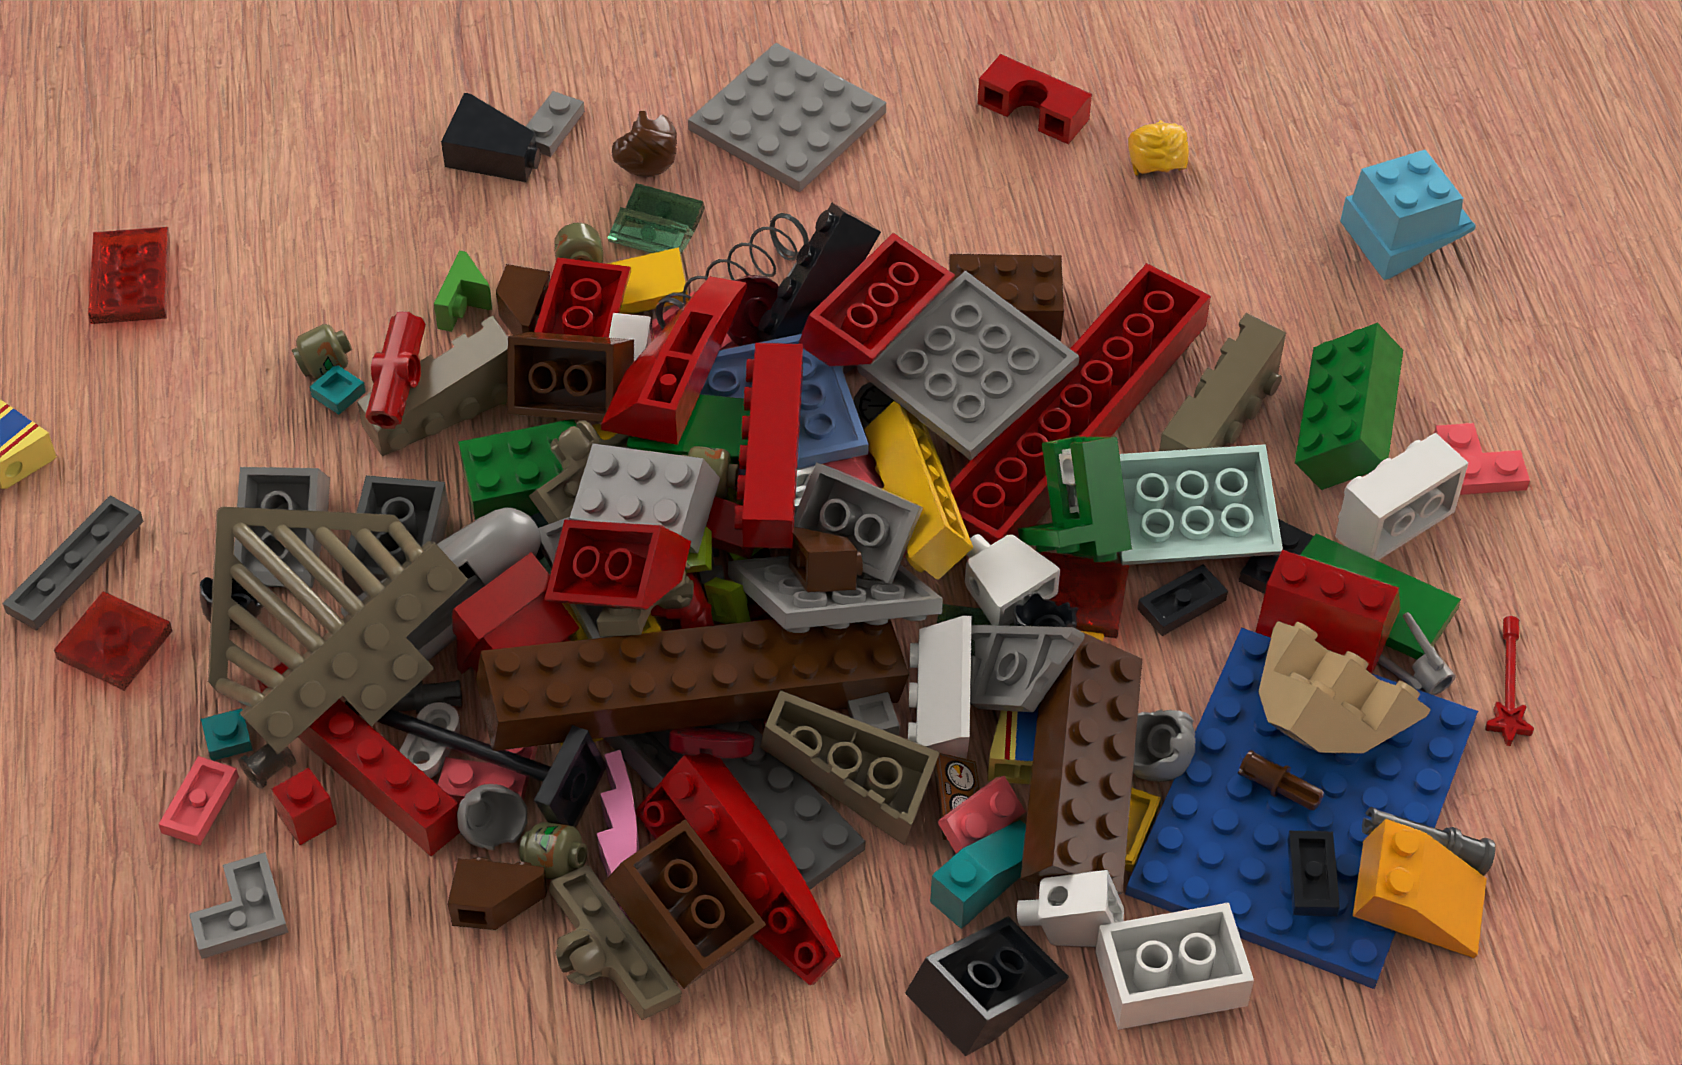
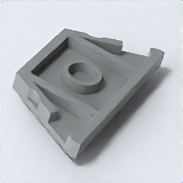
M971 625V639L975 641V656H971L970 704L978 709L1034 712L1084 640L1085 634L1074 627Z

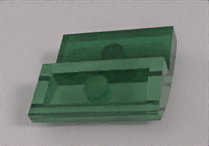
M636 183L626 208L620 207L609 233L608 241L649 253L679 247L680 254H682L705 210L704 202Z

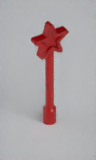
M1507 616L1503 619V639L1506 641L1505 706L1500 702H1496L1493 709L1496 718L1487 721L1485 726L1486 731L1501 732L1506 746H1511L1515 734L1532 736L1534 727L1522 719L1527 708L1526 705L1515 708L1516 641L1519 640L1520 620L1515 616Z

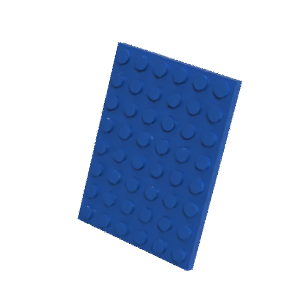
M1241 627L1195 731V754L1186 771L1179 777L1174 778L1128 881L1125 895L1170 912L1229 903L1241 939L1375 989L1396 931L1353 917L1363 841L1368 836L1362 833L1363 818L1371 820L1372 817L1367 816L1365 813L1370 807H1374L1377 810L1435 828L1478 711L1416 689L1420 693L1418 700L1431 709L1427 717L1365 753L1317 752L1288 737L1267 721L1258 691L1271 638ZM1372 674L1381 681L1393 685L1397 684V682ZM1253 750L1265 759L1282 767L1285 765L1290 766L1291 774L1318 787L1324 792L1319 806L1315 810H1309L1281 794L1273 797L1270 794V790L1239 775L1238 771L1246 754ZM1289 830L1333 832L1340 905L1337 917L1293 915L1287 844Z

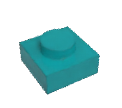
M339 365L333 366L309 387L311 397L338 415L366 392L364 382Z
M242 708L201 719L211 760L215 761L253 751L246 720L239 714L243 710Z

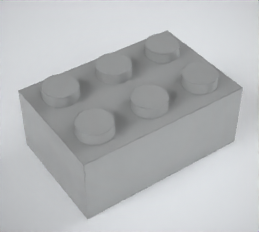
M593 443L569 519L662 525L690 540L689 552L698 553L720 477L703 458Z

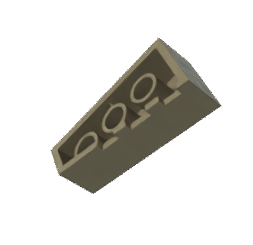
M1245 313L1239 322L1240 332L1236 341L1231 338L1227 339L1220 349L1222 354L1216 363L1215 369H1206L1196 387L1194 397L1188 395L1162 432L1159 451L1225 447L1227 443L1233 444L1239 437L1244 422L1247 419L1253 420L1262 406V400L1266 395L1272 396L1281 383L1282 376L1278 373L1286 332Z
M493 315L481 322L483 329L468 338L464 333L451 341L454 347L436 359L430 354L420 361V381L416 387L410 388L402 422L395 429H382L378 425L369 423L365 417L371 392L357 401L362 427L381 456L401 450L418 440L435 435L443 429L471 419L498 405L507 403L508 336Z
M783 691L779 692L765 725L760 748L903 845H905L940 753Z

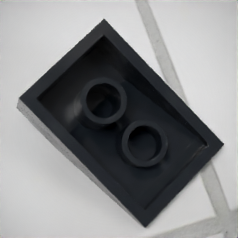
M1008 916L927 956L905 994L944 1033L952 1044L967 1056L997 1039L1066 983L1069 976Z

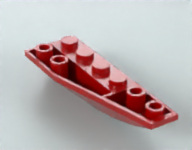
M710 276L626 370L601 423L602 431L678 445L747 289V283Z
M705 753L696 754V756L684 755L637 807L635 813L655 839L686 819L765 922L766 926L754 938L808 985H814L836 963L841 954L807 883L766 818L720 758H715V756Z

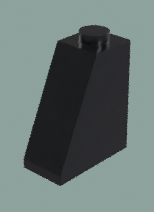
M469 93L463 94L441 141L445 167L521 182H527L532 169L538 168L541 158V149L536 147L534 131Z

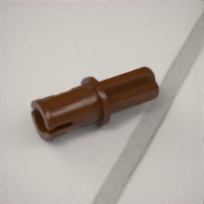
M1253 750L1246 754L1240 765L1239 775L1270 790V794L1273 797L1281 794L1309 810H1315L1322 801L1324 792L1318 787L1291 774V767L1288 765L1282 767L1265 759Z

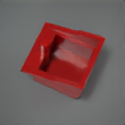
M532 552L452 610V632L457 637V669L461 674L471 667L477 673L481 651L571 641L572 637L580 629L562 603L544 600L550 574Z

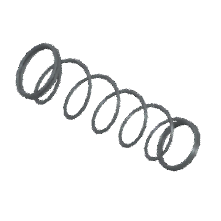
M780 213L772 218L769 227L763 226L756 229L751 235L749 243H739L729 251L727 259L713 261L707 267L705 276L690 278L685 283L682 293L669 294L656 305V316L662 330L666 326L662 312L664 304L666 302L673 303L681 309L686 304V298H691V296L685 294L689 284L697 279H705L706 281L709 278L710 269L720 262L727 263L730 278L734 281L730 263L736 265L746 275H750L745 268L730 260L732 253L739 247L749 246L750 256L756 269L762 275L769 278L774 277L776 265L765 250L752 244L754 237L758 232L770 230L773 245L777 252L784 259L795 261L799 253L795 243L787 234L774 228L775 221L779 218H784L793 222L802 234L805 245L809 243V239L804 226L790 214ZM775 231L781 233L789 240L795 252L784 247ZM752 247L763 252L771 261L773 266L772 274H766L759 268L754 259ZM783 253L787 254L788 256H792L793 258H788ZM683 296V303L671 297Z

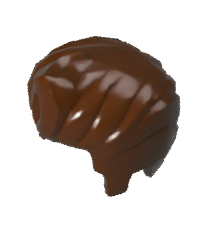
M639 111L637 120L633 122L632 130L613 143V161L627 172L637 176L652 177L664 173L674 163L677 153V133L673 123L665 115H660L656 120L648 119L646 111Z

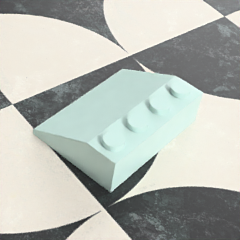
M1266 444L1120 454L1132 550L1119 552L1122 565L1280 555L1283 547Z

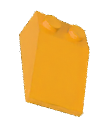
M1385 819L1363 841L1353 917L1475 958L1478 955L1487 878L1427 833Z

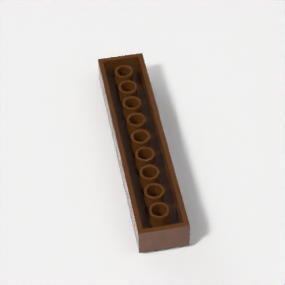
M775 619L641 633V635L613 636L484 650L480 654L476 684L492 750L498 751L564 743L572 725L588 730L592 739L765 719L769 718L780 691L830 710L848 709V701L886 692L889 693L892 703H898L909 672L891 619H888V623L882 625H871L865 622L849 623V627L843 629L815 626L810 627V630L804 633L789 632Z

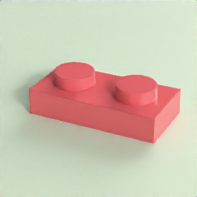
M198 756L158 824L161 833L200 846L239 778L237 768Z
M1004 775L994 778L938 820L937 823L957 854L961 849L1008 826L1026 811Z

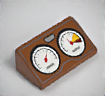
M939 753L934 767L941 819L980 790L976 761ZM942 831V838L946 840L947 838Z

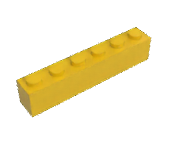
M893 401L864 429L870 444L868 450L875 458L877 464L875 471L884 484L882 489L923 507L906 548L908 553L905 557L915 570L920 573L926 571L939 580L973 549V545L927 426L900 404Z

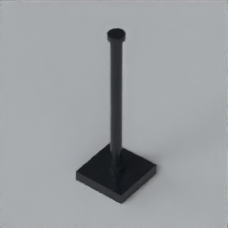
M346 701L345 704L349 708H351L357 715H359V713ZM392 709L377 721L378 723L542 781L543 784L534 801L548 823L568 825L576 828L606 770L605 762L588 730L572 725L552 766H548L507 750L493 751L490 744Z

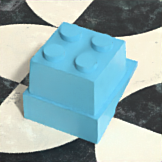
M1426 149L1361 169L1354 194L1345 198L1340 219L1342 225L1383 280L1390 279L1423 261V257L1474 231L1476 226L1462 209L1464 198Z

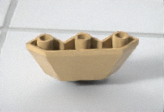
M1278 621L1274 626L1258 692L1267 721L1305 747L1323 753H1365L1427 717L1431 709L1418 700L1420 693L1416 689L1402 681H1398L1396 685L1379 680L1366 670L1369 664L1350 651H1347L1343 656L1327 650L1315 641L1318 634L1306 625L1296 622L1294 626Z

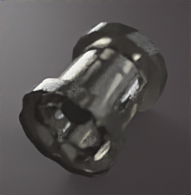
M268 743L251 756L244 755L238 759L245 775L259 789L267 786V780L285 766L290 768L296 764L295 757L288 746L278 754Z

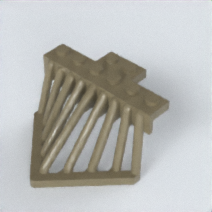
M220 507L216 511L208 682L220 694L247 705L239 714L278 754L341 696L372 726L434 669L406 637L464 585L468 578L435 542L428 541L420 547L395 515ZM248 526H264L349 614L341 619ZM288 527L308 528L314 538L358 583L367 597L361 601ZM330 529L349 530L355 540L381 567L387 579L381 583ZM371 531L387 532L405 553L406 562L401 565ZM234 537L303 604L328 631L323 637L319 636L233 554ZM232 578L293 634L307 650L304 655L301 656L231 598ZM230 619L277 657L288 669L281 675L234 644L229 639ZM228 660L261 681L267 688L260 693L228 679Z

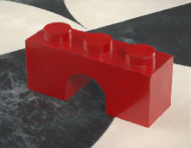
M1002 54L996 58L979 78L978 105L1007 118L1018 107H1036L1040 109L1038 131L1068 145L1090 120L1091 93Z

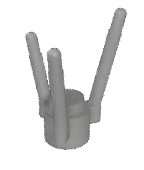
M1407 612L1403 615V618L1425 653L1412 666V669L1415 671L1414 676L1382 654L1378 663L1411 687L1420 691L1424 689L1429 694L1437 695L1453 683L1456 675L1438 655L1435 648L1430 645L1412 615Z

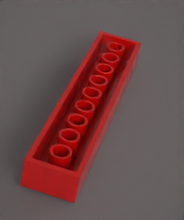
M1148 263L1142 267L1070 348L1079 355V365L970 460L949 484L969 538L980 534L992 545L1006 535H1014L1019 539L1018 528L1036 525L1050 508L1042 443L1076 436L1111 437L1206 327L1211 295Z

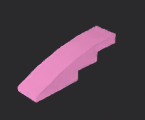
M621 750L604 754L606 774L611 790L600 794L603 817L608 830L597 833L600 858L607 877L610 876L621 862L639 851L632 788ZM617 902L618 906H619L620 909L623 911V913H624L625 916L628 918V920L631 922V924H634V923L631 921V919L628 917V915L625 913V911L622 909V907L619 905V903Z

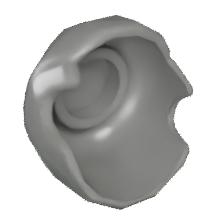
M484 784L466 793L465 798L461 800L457 810L458 829L468 843L494 850L495 846L505 842L514 843L520 838L527 825V806L518 793L507 787L497 784Z

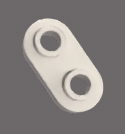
M441 702L429 704L417 716V719L460 733L458 713L449 704ZM409 733L400 749V752L429 778L434 777L440 772L445 758L448 757L451 751L448 747ZM421 760H427V761H428V762H426V763L416 764L417 762H419V761H421Z

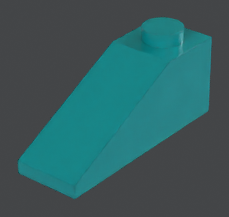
M1018 820L961 849L932 875L930 902L959 928L965 927L1021 877L1026 824Z

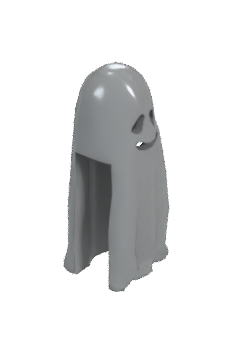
M513 508L494 510L437 544L458 568L467 563L475 575L469 578L464 585L406 637L427 661L457 639L456 635L452 632V610L530 552L536 557L541 544V535L532 518L526 513ZM365 593L358 596L361 601L367 597ZM341 607V613L345 617L349 613Z

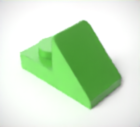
M460 250L434 302L437 329L452 332L458 318H463L467 306L492 310L488 282L468 253Z

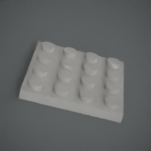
M775 43L688 119V130L801 192L886 113V102Z
M964 271L871 364L857 366L858 373L900 404L969 460H972L1078 366L1079 355L967 271Z
M789 555L728 561V577L733 582L742 584L743 591L785 630L793 633H804L809 631L810 627L815 626L843 629L849 627V623L855 622L882 625L888 623V619L895 618L922 621L927 618V615L942 614L943 598L901 564L892 584L862 572V575L856 578V590L807 593L789 568Z

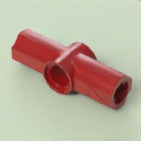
M399 311L395 316H392L382 352H376L372 358L371 377L374 384L365 417L369 423L378 425L382 429H395L397 425L401 424L409 390L416 387L420 381L421 364L418 354L426 327L422 317L415 316L406 311Z

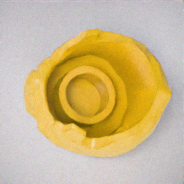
M1160 120L1155 124L1139 127L1128 137V148L1135 176H1138L1139 173L1146 174L1155 171L1167 173L1173 169L1181 171L1187 168L1189 158L1188 137L1182 125L1164 123Z

